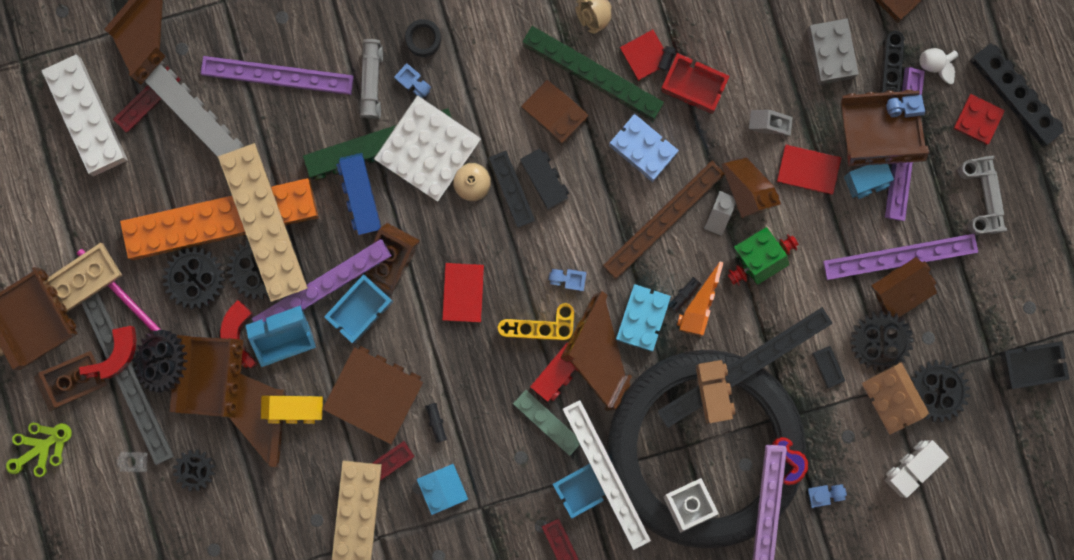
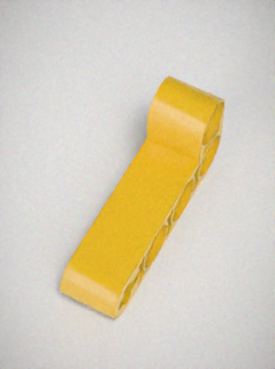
M567 303L559 305L556 322L505 319L499 323L498 331L501 336L506 338L565 341L570 339L573 333L574 309ZM564 307L569 308L571 311L570 316L567 318L560 315V310ZM505 323H508L509 327H515L514 324L518 323V335L514 334L515 330H509L506 334L504 330H501V327H504ZM524 324L531 327V332L528 335H524L520 331L521 326ZM544 325L548 326L551 330L547 336H543L539 332L540 328ZM563 326L570 330V334L566 337H562L559 334V329Z

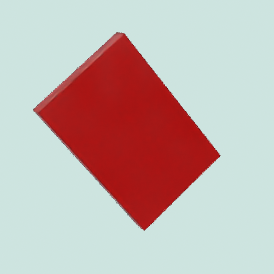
M785 145L777 182L833 195L841 157Z
M446 263L443 321L481 323L484 265Z

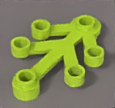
M31 423L28 426L31 434H38L40 432L51 435L46 440L25 437L23 434H15L12 437V442L15 445L25 444L36 447L18 459H10L6 463V470L10 474H18L22 471L25 463L40 454L38 466L34 468V475L37 477L45 476L47 473L46 463L49 448L55 442V452L50 457V463L53 466L61 465L63 462L64 442H67L72 436V430L67 424H58L54 428L41 426L39 423ZM33 425H37L38 430L36 432L32 431ZM61 429L64 430V436L62 437L58 434ZM17 436H21L22 441L20 443L16 442ZM56 456L59 458V462L57 464L53 462V459ZM12 463L16 464L15 470H12L10 467ZM40 467L43 469V473L41 475L37 473V470Z

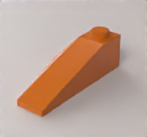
M723 262L717 264L684 314L679 315L676 325L680 326L679 331L698 337L704 335L710 314L709 307H711L714 300V290L719 281Z

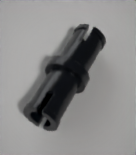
M692 277L683 289L680 288L678 290L679 293L668 306L677 313L687 300H691L693 293L702 284Z
M437 403L426 405L425 408L430 421L428 424L429 427H432L435 443L446 441L447 438L443 428L444 421L440 417Z

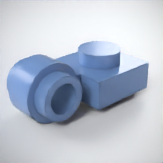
M407 63L394 77L408 91L414 86L415 90L413 93L416 96L418 95L423 98L430 93L431 86L424 80L418 82L421 75Z
M922 95L902 97L901 101L898 98H891L886 104L887 112L891 117L900 116L903 111L905 117L925 114Z
M552 269V272H549L548 280H550L551 285L561 286V282H565V289L584 291L586 272L567 269V275L565 276L563 270Z
M843 484L831 486L832 490L828 491L827 485L808 488L811 508L830 505V497L834 498V502L846 500V488H843Z

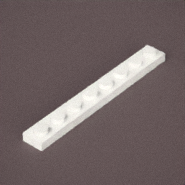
M579 400L563 408L633 550L650 542L651 540L581 401Z

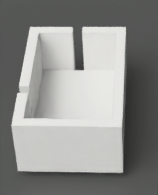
M933 440L919 441L913 447L915 451L912 454H906L900 460L901 464L898 467H893L886 473L887 478L884 481L900 497L907 498L919 487L916 483L918 480L923 483L949 458Z

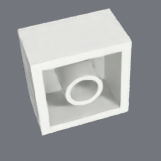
M702 478L663 497L680 533L718 515V511Z

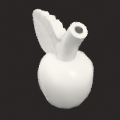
M931 48L922 52L919 61L924 70L933 73L938 72L943 81L948 84L954 83L955 68L950 62L958 57L956 51L945 55L944 51L938 48Z

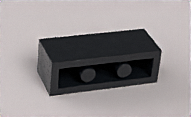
M539 148L521 158L520 162L549 211L567 201V195L570 193L565 184L561 185L558 181L560 175L556 168L550 167L548 162L551 160L547 152H542Z

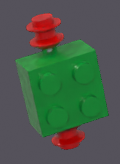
M766 227L734 246L736 255L744 267L736 265L735 271L729 269L730 274L727 275L733 285L737 284L740 286L739 281L744 280L746 282L747 274L749 273L758 285L788 267L790 264L787 255H790V250L792 249L797 251V246L799 245L793 235L790 237L787 234V239L784 241L779 239L778 243Z

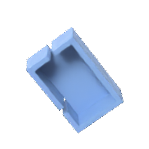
M636 114L630 118L624 125L623 131L620 130L609 144L614 151L651 182L655 181L679 151L666 139L662 142V136Z

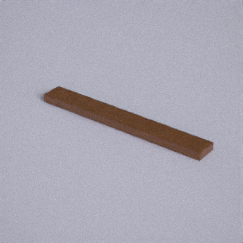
M711 161L626 242L603 267L616 280L710 190L725 173Z

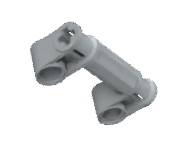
M364 39L360 117L380 119L381 102L378 100L379 62L382 63L383 46L380 40Z
M994 156L967 160L958 167V174L961 178L972 179L980 177L987 215L976 217L968 223V230L971 234L983 235L1008 231L1004 225L1003 216L1005 214L997 171H995L993 164ZM966 165L972 168L971 174L965 171ZM976 221L982 224V230L976 229Z

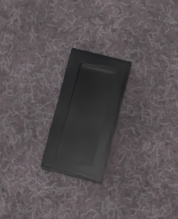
M831 346L812 353L827 389L846 381Z

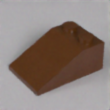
M546 80L521 106L561 146L589 117L582 108L549 80Z
M747 157L721 164L741 218L762 213L781 205L775 187Z
M386 223L379 229L373 244L380 239L383 240L391 257L363 274L381 290L392 295L408 267L420 240Z
M91 351L41 371L34 376L49 412L107 386L105 380L101 379L100 373H98V377L94 378L80 375L79 367L97 364Z

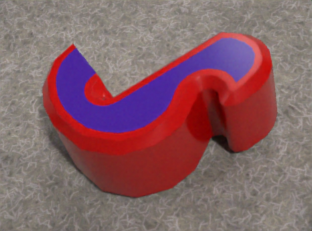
M780 437L775 439L772 445L785 446L787 448L785 461L792 466V469L783 478V484L793 485L800 482L808 470V460L801 452L789 449L793 443L788 438Z

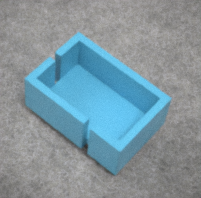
M634 284L616 341L653 352L658 338V334H655V331H660L671 296L657 291L650 294L651 289Z

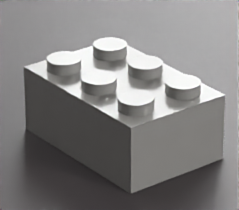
M848 18L810 25L807 31L818 85L856 78L859 73Z

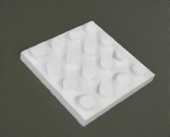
M417 95L374 159L436 201H439L454 179L456 172L466 162L481 138Z

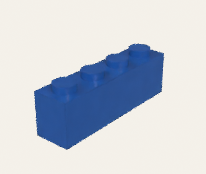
M359 153L340 158V164H337L339 175L344 177L345 182H342L344 194L348 193L349 201L346 202L349 212H353L354 219H351L354 231L357 230L358 235L379 230L381 223L363 154Z

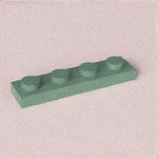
M527 390L513 403L569 456L580 445L576 435Z

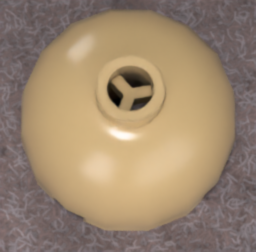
M576 1L578 3V6L575 7L578 19L583 27L587 24L590 28L588 30L590 33L595 34L608 26L611 20V4L609 1Z
M467 163L456 172L453 186L456 193L462 199L478 201L488 194L491 178L483 166L477 163Z

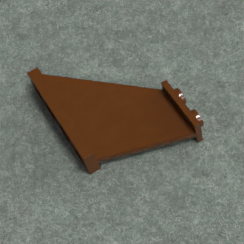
M129 0L104 29L113 37L130 72L128 75L140 85L166 57L160 51L163 0Z
M601 291L594 294L561 359L566 362L570 361L605 404L604 410L610 411L618 408L623 394L630 387L629 382L632 376L625 375L606 304L608 295Z
M240 374L236 418H229L269 467H279L283 420H280V423H268L267 419H261V396H286V390L275 389Z

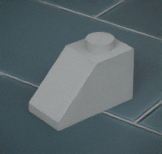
M751 110L749 129L760 133L791 136L793 117L772 110Z
M721 191L718 193L704 227L705 230L722 236L736 204L734 196Z

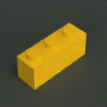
M261 396V419H267L268 423H280V420H286V423L297 424V420H303V423L315 424V420H322L323 397Z

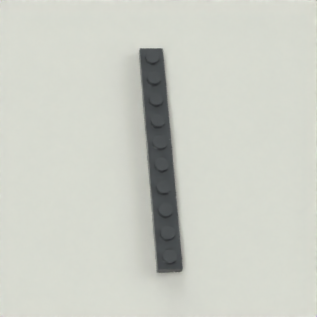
M98 291L81 304L108 359L114 349L112 329L116 328ZM130 362L115 378L155 465H158L173 458L174 455Z

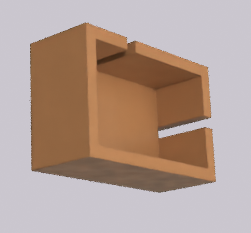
M722 360L695 365L706 423L733 419L732 415H735V407L729 400V395H732L730 383L726 384L725 376L728 375L726 363L723 364Z
M902 362L862 383L869 398L873 397L875 399L872 403L889 435L923 419L929 414Z

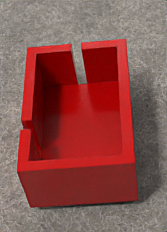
M677 53L663 83L661 92L713 114L730 76L697 61L694 68L690 66L693 60Z

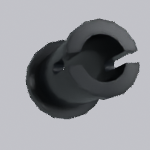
M665 46V49H662L663 55L658 68L669 71L672 60L677 53H675V48Z

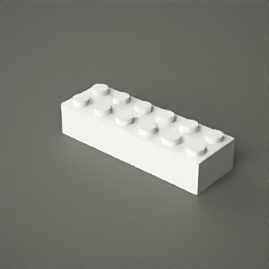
M74 55L41 70L88 174L94 177L128 161L82 59L78 55Z

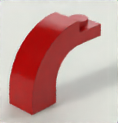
M237 300L226 312L221 325V338L240 340V332L243 325L254 315L241 301ZM243 348L241 364L245 368L249 366V368L253 369L258 363Z
M127 326L112 329L114 349L111 356L102 363L79 367L80 375L94 378L98 377V373H100L101 379L105 380L121 373L130 364L135 354L137 343L135 327Z

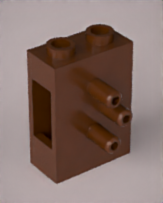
M915 257L871 285L885 315L889 310L892 317L897 313L899 318L937 294L934 286L936 281L929 274L931 270L925 261L921 262Z

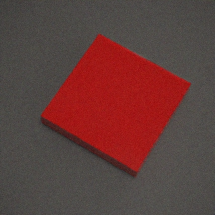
M653 29L620 47L622 54L638 81L660 70L658 66L664 47Z

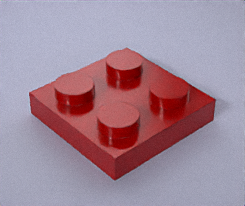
M970 94L953 129L988 145L1005 110Z

